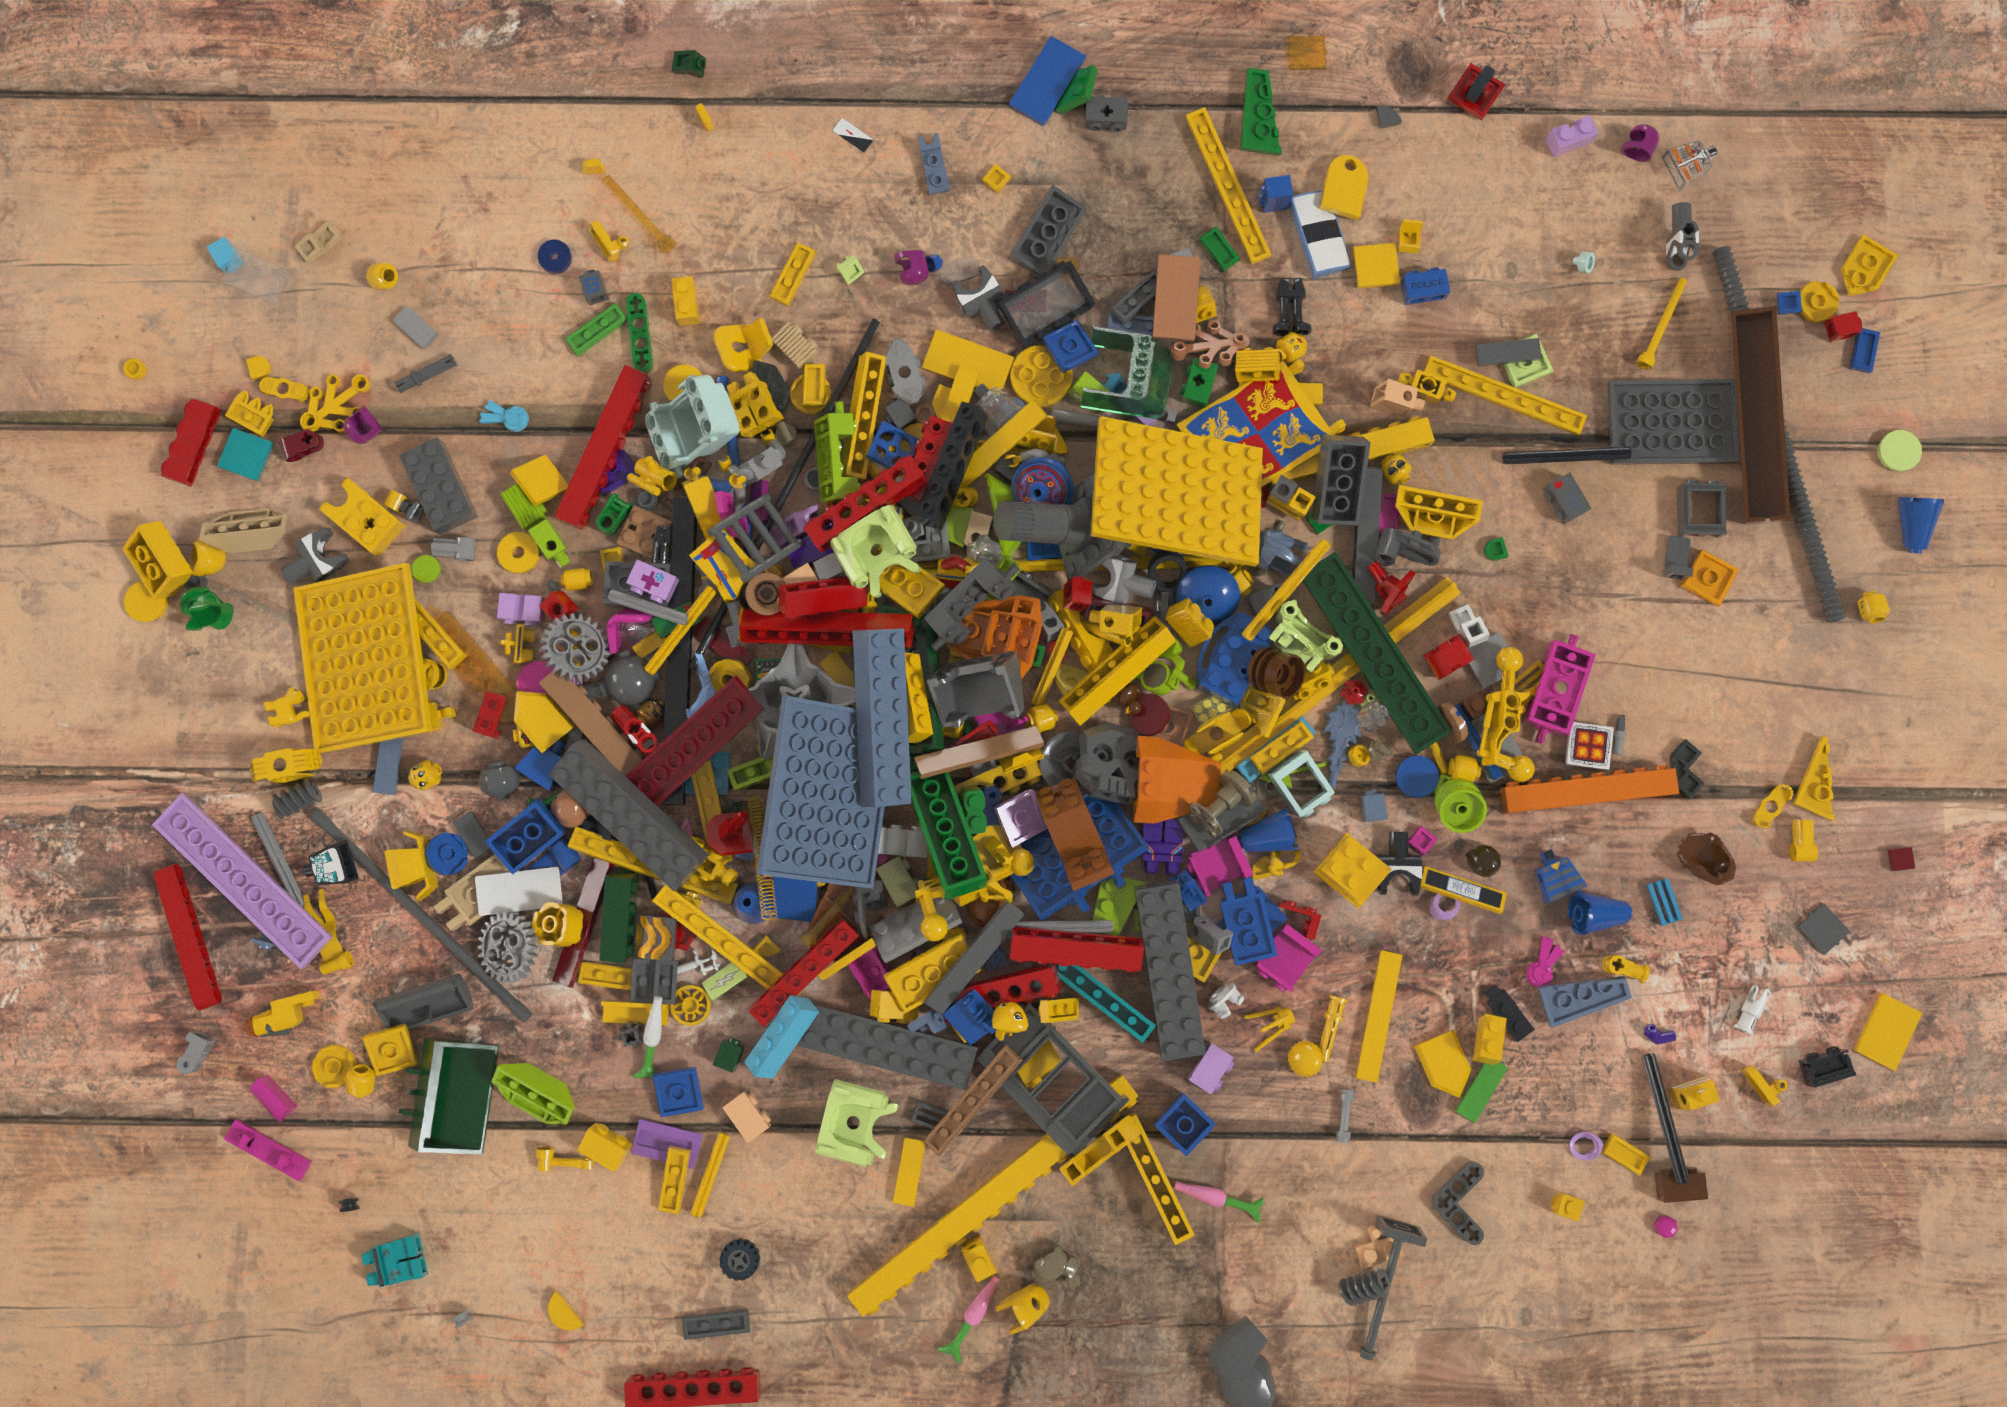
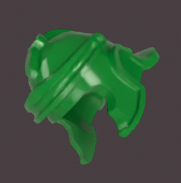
M208 587L191 588L185 591L180 599V610L191 618L186 624V630L198 631L208 626L220 630L226 628L232 620L234 614L233 605L224 603Z

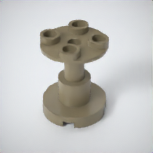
M1228 769L1220 774L1219 780L1223 788L1215 794L1217 800L1207 809L1196 802H1191L1189 805L1192 812L1189 815L1191 820L1196 824L1200 823L1205 828L1206 833L1212 838L1223 833L1216 818L1225 809L1231 810L1238 803L1245 807H1250L1257 800L1255 792L1251 794L1248 790L1250 784L1233 770L1228 773Z

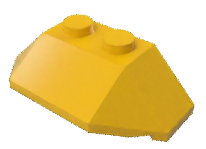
M1403 485L1398 486L1395 503L1396 509L1410 532L1416 530L1421 532L1422 535L1449 540L1455 539L1480 521L1483 505L1482 500Z

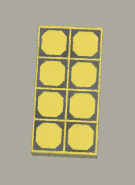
M1212 696L1190 707L1200 725L1207 719L1223 714L1233 708Z

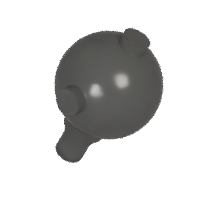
M630 650L617 653L618 659L611 663L605 676L600 677L596 682L582 685L588 692L585 695L588 699L598 696L604 698L612 697L622 705L631 706L632 711H634L653 695L657 680L661 679L660 669L654 675L649 674L644 669L648 661L639 656L631 655Z

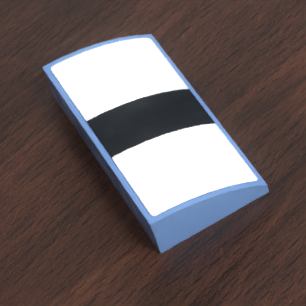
M1323 190L1295 195L1292 197L1289 205L1312 279L1353 267L1336 214L1319 209Z

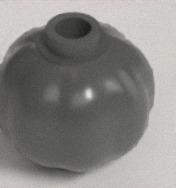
M505 760L487 763L488 768L482 770L479 776L480 789L486 795L496 797L497 801L509 799V794L514 792L519 786V772L513 765H505Z

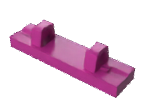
M239 1119L233 1122L224 1138L229 1143L297 1181L303 1179L312 1163V1160ZM254 1138L252 1144L250 1146L247 1145L248 1142Z

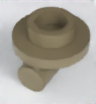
M784 421L778 423L775 433L778 442L783 445L793 443L797 436L795 428L790 424H785Z
M1377 739L1372 740L1368 748L1370 756L1375 761H1380L1383 759V756L1389 757L1392 754V750Z

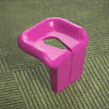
M624 608L618 614L613 615L607 622L610 653H618L622 649V623H644L650 621L654 616L632 608Z

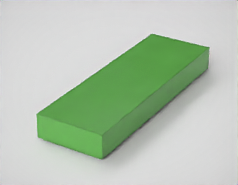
M615 302L566 337L565 340L579 357L627 323L628 319Z
M1500 1062L1496 1065L1483 1063L1455 1112L1476 1123L1508 1067Z

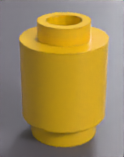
M591 569L564 570V575H561L562 587H566L567 591L588 589L589 586H593Z

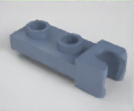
M937 133L933 134V143L930 145L924 142L922 136L918 137L929 195L950 191Z

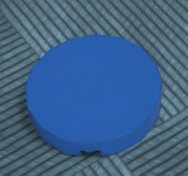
M1411 756L1403 760L1397 767L1396 784L1399 790L1406 796L1423 798L1436 789L1439 781L1438 769L1426 757Z
M440 833L430 839L426 845V863L431 870L439 875H454L467 864L468 847L457 834Z

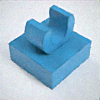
M1115 372L1113 375H1106L1109 380L1105 384L1100 382L1111 392L1108 398L1113 402H1116L1117 397L1128 387L1122 376Z

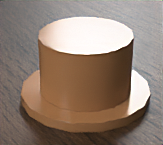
M773 573L758 574L749 581L746 587L748 605L755 612L762 615H772L779 612V585H785V581Z

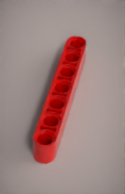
M177 863L154 871L155 883L193 1004L198 1011L221 1004V992L183 871Z

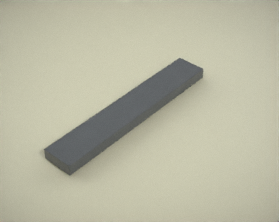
M1006 900L924 999V1003L942 1015L1024 916V913Z

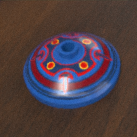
M1036 457L1024 462L1016 470L1012 479L1011 491L1014 501L1071 504L1074 496V484L1071 475L1061 463L1047 457ZM1036 489L1041 491L1040 496L1036 494Z

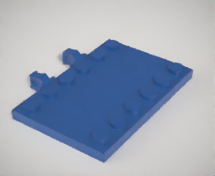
M1087 795L1083 799L1115 873L1104 879L1108 881L1112 878L1117 887L1121 889L1127 885L1120 875L1124 872L1122 867L1149 850V847L1118 803ZM1048 829L1020 843L1023 849L1028 850L1033 855L1035 866L1028 875L1017 876L1011 874V877L1041 921L1068 903L1071 906L1077 904L1083 913L1090 909L1083 897L1087 895V890L1104 879L1073 891L1062 859Z

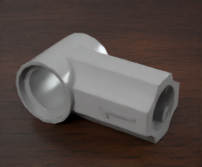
M457 537L456 539L433 538L431 542L432 556L454 558L459 561H474L476 540L466 537Z

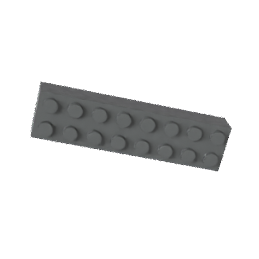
M585 739L573 743L550 772V777L673 891L683 887L709 856L701 846Z
M1177 880L1134 886L1162 1061L1205 1055L1179 882Z
M813 1003L819 1013L799 1040L798 1046L967 1090L978 1046L927 1032L921 1033L919 1030L911 1033L908 1027L889 1022H878L874 1018Z

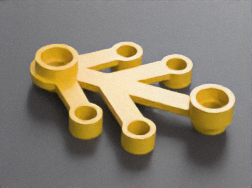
M335 374L329 375L326 378L327 390L324 407L318 410V403L324 397V392L319 387H312L309 391L310 402L308 412L304 413L300 418L301 427L304 430L309 429L313 432L321 427L335 429L339 433H344V427L338 429V425L340 423L344 424V420L337 419L336 421H331L323 418L329 414L351 416L359 410L360 407L348 408L340 406L357 393H365L370 389V380L364 375L353 377L352 386L336 398V388L340 386L341 380ZM333 378H336L335 384H331ZM365 382V387L360 388V384ZM315 391H319V395L317 397H314ZM311 419L315 420L313 425H309Z

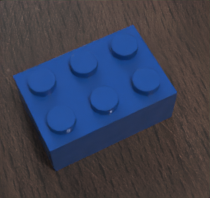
M538 797L490 835L485 843L513 875L564 835L566 828L557 822L556 817L552 815L549 808Z

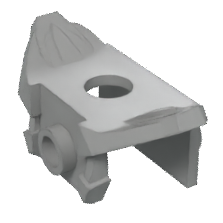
M900 337L892 339L886 353L885 362L886 371H890L889 374H886L889 385L894 386L892 387L894 396L910 404L916 403L924 395L923 388L927 387L924 375H920L918 368L921 367L918 355L914 356L913 350ZM908 367L911 370L910 376L907 378L900 377L898 373L900 368Z

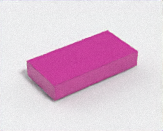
M1381 493L1379 536H1381L1382 530L1386 528L1399 530L1400 514L1395 507L1397 494Z

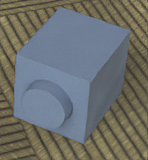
M1378 790L1367 791L1365 796L1359 797L1363 823L1388 819L1384 794H1378Z

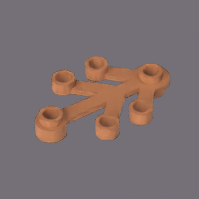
M1212 320L1208 323L1207 331L1212 335L1216 334L1224 338L1219 340L1201 331L1200 325L1196 323L1195 337L1204 342L1186 345L1182 341H1177L1171 346L1170 356L1174 360L1181 361L1186 358L1187 353L1209 350L1206 354L1200 356L1198 363L1201 368L1207 369L1211 366V362L1222 348L1229 347L1227 351L1221 352L1219 356V363L1223 366H1228L1236 351L1248 348L1250 340L1243 333L1232 334L1220 328V323Z

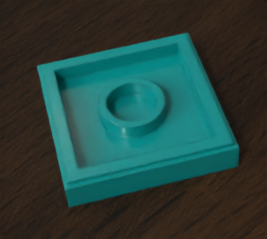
M232 428L217 467L258 482L274 443Z

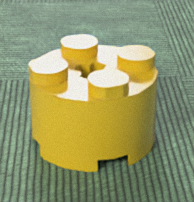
M550 902L543 904L544 906L539 912L536 911L534 913L532 929H535L534 933H536L540 944L566 947L576 944L580 940L583 928V913L575 906Z

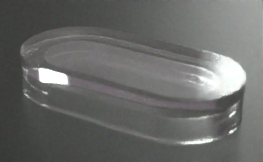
M965 257L946 263L939 270L940 281L945 285L951 286V283L955 280L961 283L973 279L979 273V263L973 257Z

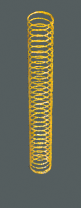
M754 796V797H757V798L762 799V801L764 800V799H763L762 797H760V796ZM762 804V805H754V806H752V807H760V806H763V804ZM749 807V812H750V810H752V811H759L758 809H754V810H753V809H751V808ZM764 812L752 813V815H754V814H762V813H764ZM764 823L753 824V826L763 825ZM752 830L751 833L754 835L755 833L763 832V830L757 832ZM753 846L755 856V854H757V852L760 850H756V848H754ZM773 877L771 879L760 880V882L771 880L773 883ZM758 882V890L759 888H762V885H769L772 883L761 884L760 882ZM759 890V892H762V893L774 892L773 890H772V891H765V892ZM775 892L772 895H761L760 899L765 896H774ZM769 898V899H762V900L765 901V900H772V899L775 900V899H774V898ZM774 905V906L764 907L763 909L775 907V905ZM761 909V913H762V911H765V912L776 911V909H774V910H768V911ZM765 913L763 915H774L776 913ZM761 914V918L764 919V920L774 919V918H764V917H762L763 915Z

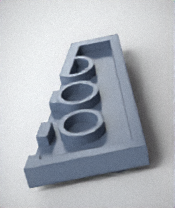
M1623 976L1537 986L1546 1019L1551 1028L1632 998L1627 979Z

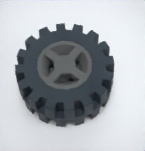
M747 1239L733 1240L722 1250L719 1265L722 1268L723 1274L727 1275V1278H732L734 1281H743L750 1278L756 1272L760 1264L759 1250L755 1247L754 1243L749 1242Z

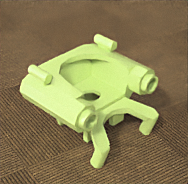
M892 505L884 506L842 531L830 542V546L852 586L858 589L863 588L868 584L869 580L870 593L875 598H880L882 595L879 577L887 567L901 565L914 573L921 571V567L908 559L916 554V545ZM882 547V552L880 555L873 556L871 554L872 552Z
M1296 600L1288 601L1277 610L1275 620L1278 627L1269 638L1275 642L1274 646L1276 649L1301 657L1304 664L1309 659H1312L1306 666L1312 672L1322 659L1329 661L1340 654L1343 644L1339 637L1335 638L1332 635H1327L1313 626L1301 614V609L1298 608Z
M835 1079L825 1108L815 1153L865 1168L867 1165H872L875 1155L884 1159L887 1153L874 1140L872 1134L873 1125L880 1116L895 1113L898 1110V1104L894 1101H889V1096H886L885 1092ZM850 1116H856L859 1119L860 1124L857 1129H850L848 1127L847 1120Z

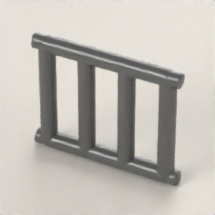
M768 493L707 530L710 536L714 535L742 575L740 579L743 583L751 580L803 546V542L795 538L770 502L771 497ZM761 506L765 508L789 542L788 546L783 549L779 548L754 512ZM747 516L774 555L765 560L738 520ZM731 526L758 565L748 570L721 532L722 530Z

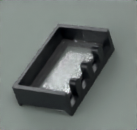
M1071 260L1067 263L1064 261L1059 262L1050 273L1047 274L1044 271L1035 277V282L1031 284L1026 282L1017 288L1018 292L1013 295L1009 292L1000 298L1001 302L998 303L997 307L1019 341L1022 350L1095 307L1094 299Z

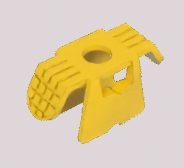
M1243 708L1211 717L1200 725L1194 735L1184 740V747L1201 755L1207 751L1209 754H1216L1241 738L1243 735L1241 731L1251 725V717ZM1213 727H1219L1223 731V736L1220 740H1213L1210 737L1209 733Z
M287 748L263 754L264 757L250 761V775L253 782L267 779L272 783L291 782L313 776L311 773L297 772L319 769L322 765V757L315 749ZM284 759L286 761V768L281 772L274 769L275 760Z
M403 830L402 834L417 839L418 848L385 851L392 889L407 888L425 880L426 887L416 896V900L421 901L438 887L437 873L431 870L430 867L428 868L425 859V849L429 842V837L418 832Z

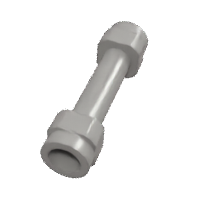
M1341 1089L1340 1129L1336 1131V1141L1349 1143L1351 1132L1348 1131L1351 1101L1354 1102V1090Z

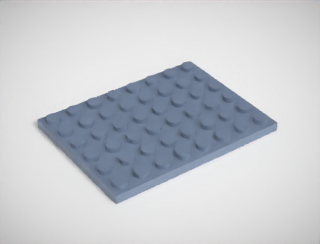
M782 696L757 874L873 889L884 807L875 808L860 805L856 709L792 696Z

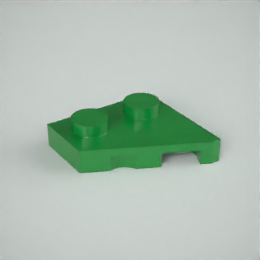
M1093 64L1086 68H1081L1076 73L1056 106L1055 110L1060 115L1090 101L1098 71Z

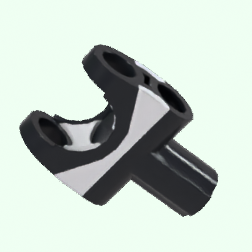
M1389 832V854H1377L1376 857L1392 870L1377 887L1379 895H1386L1387 886L1392 877L1401 875L1407 880L1408 886H1410L1411 896H1418L1422 879L1421 855H1408V832Z

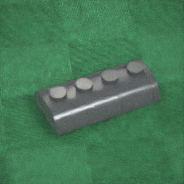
M457 973L434 982L432 981L373 1001V1006L386 1028L406 1023L408 1030L473 1010V1000L463 977Z

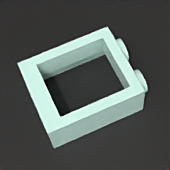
M1306 750L1298 751L1267 773L1293 814L1300 818L1302 816L1305 818L1314 812L1313 808L1319 804L1324 805L1331 800L1330 796L1335 793ZM1306 763L1324 791L1300 807L1281 779Z

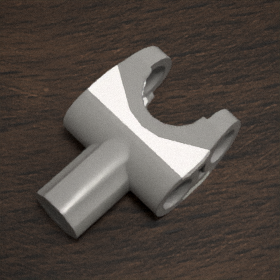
M1114 555L1102 563L1111 573L1110 583L1103 585L1092 584L1093 594L1112 602L1126 604L1130 593L1152 598L1156 587V580L1134 574L1137 564L1135 560Z

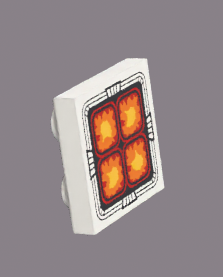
M1573 722L1567 739L1565 764L1609 770L1614 727Z

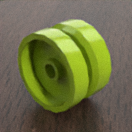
M1460 778L1451 779L1442 784L1436 792L1434 799L1436 811L1444 826L1449 830L1457 833L1472 832L1484 822L1487 814L1486 801L1473 782Z

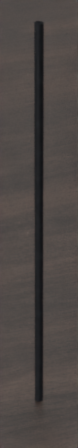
M872 319L821 417L832 413L835 409L834 402L839 401L858 365L859 356L864 354L880 324L877 319ZM815 428L774 504V508L778 513L781 511L816 444ZM768 515V520L763 524L769 532L774 524L770 515ZM758 534L753 543L759 551L764 543L760 534ZM748 553L747 556H748L751 560L754 561V559H753V557L751 556V554ZM724 600L703 637L696 654L704 656L728 611V606ZM695 654L688 666L694 671L698 667Z

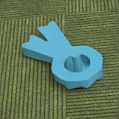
M489 400L488 405L484 408L492 413H480L482 418L479 420L481 424L504 423L508 430L519 432L526 428L529 415L524 408L513 406L505 410Z

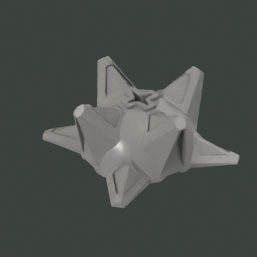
M788 644L780 664L772 668L761 680H758L754 687L748 689L765 709L755 718L757 720L759 756L763 759H768L774 754L782 696H792L845 707L856 703L855 688L835 683L818 666L810 664L802 644Z

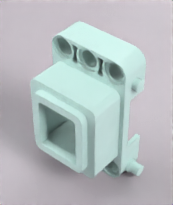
M690 375L678 386V390H685L670 403L657 404V402H652L649 404L651 411L645 417V424L658 460L664 468L672 469L677 478L684 476L682 468L686 467L695 458L714 454L739 433V423L728 393L725 391L723 384L714 383L710 375Z

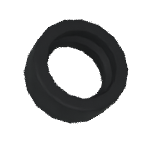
M1168 550L1155 554L1148 565V576L1150 579L1156 580L1155 588L1161 592H1176L1180 580L1188 572V566L1184 557L1178 552ZM1164 561H1174L1179 565L1181 573L1172 582H1162L1156 576L1157 566Z

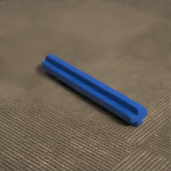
M1459 703L1455 704L1454 706L1457 708L1455 713L1458 717L1462 716L1468 729V737L1466 738L1477 754V750H1480L1482 738ZM1496 765L1484 766L1493 780L1503 775L1501 768Z

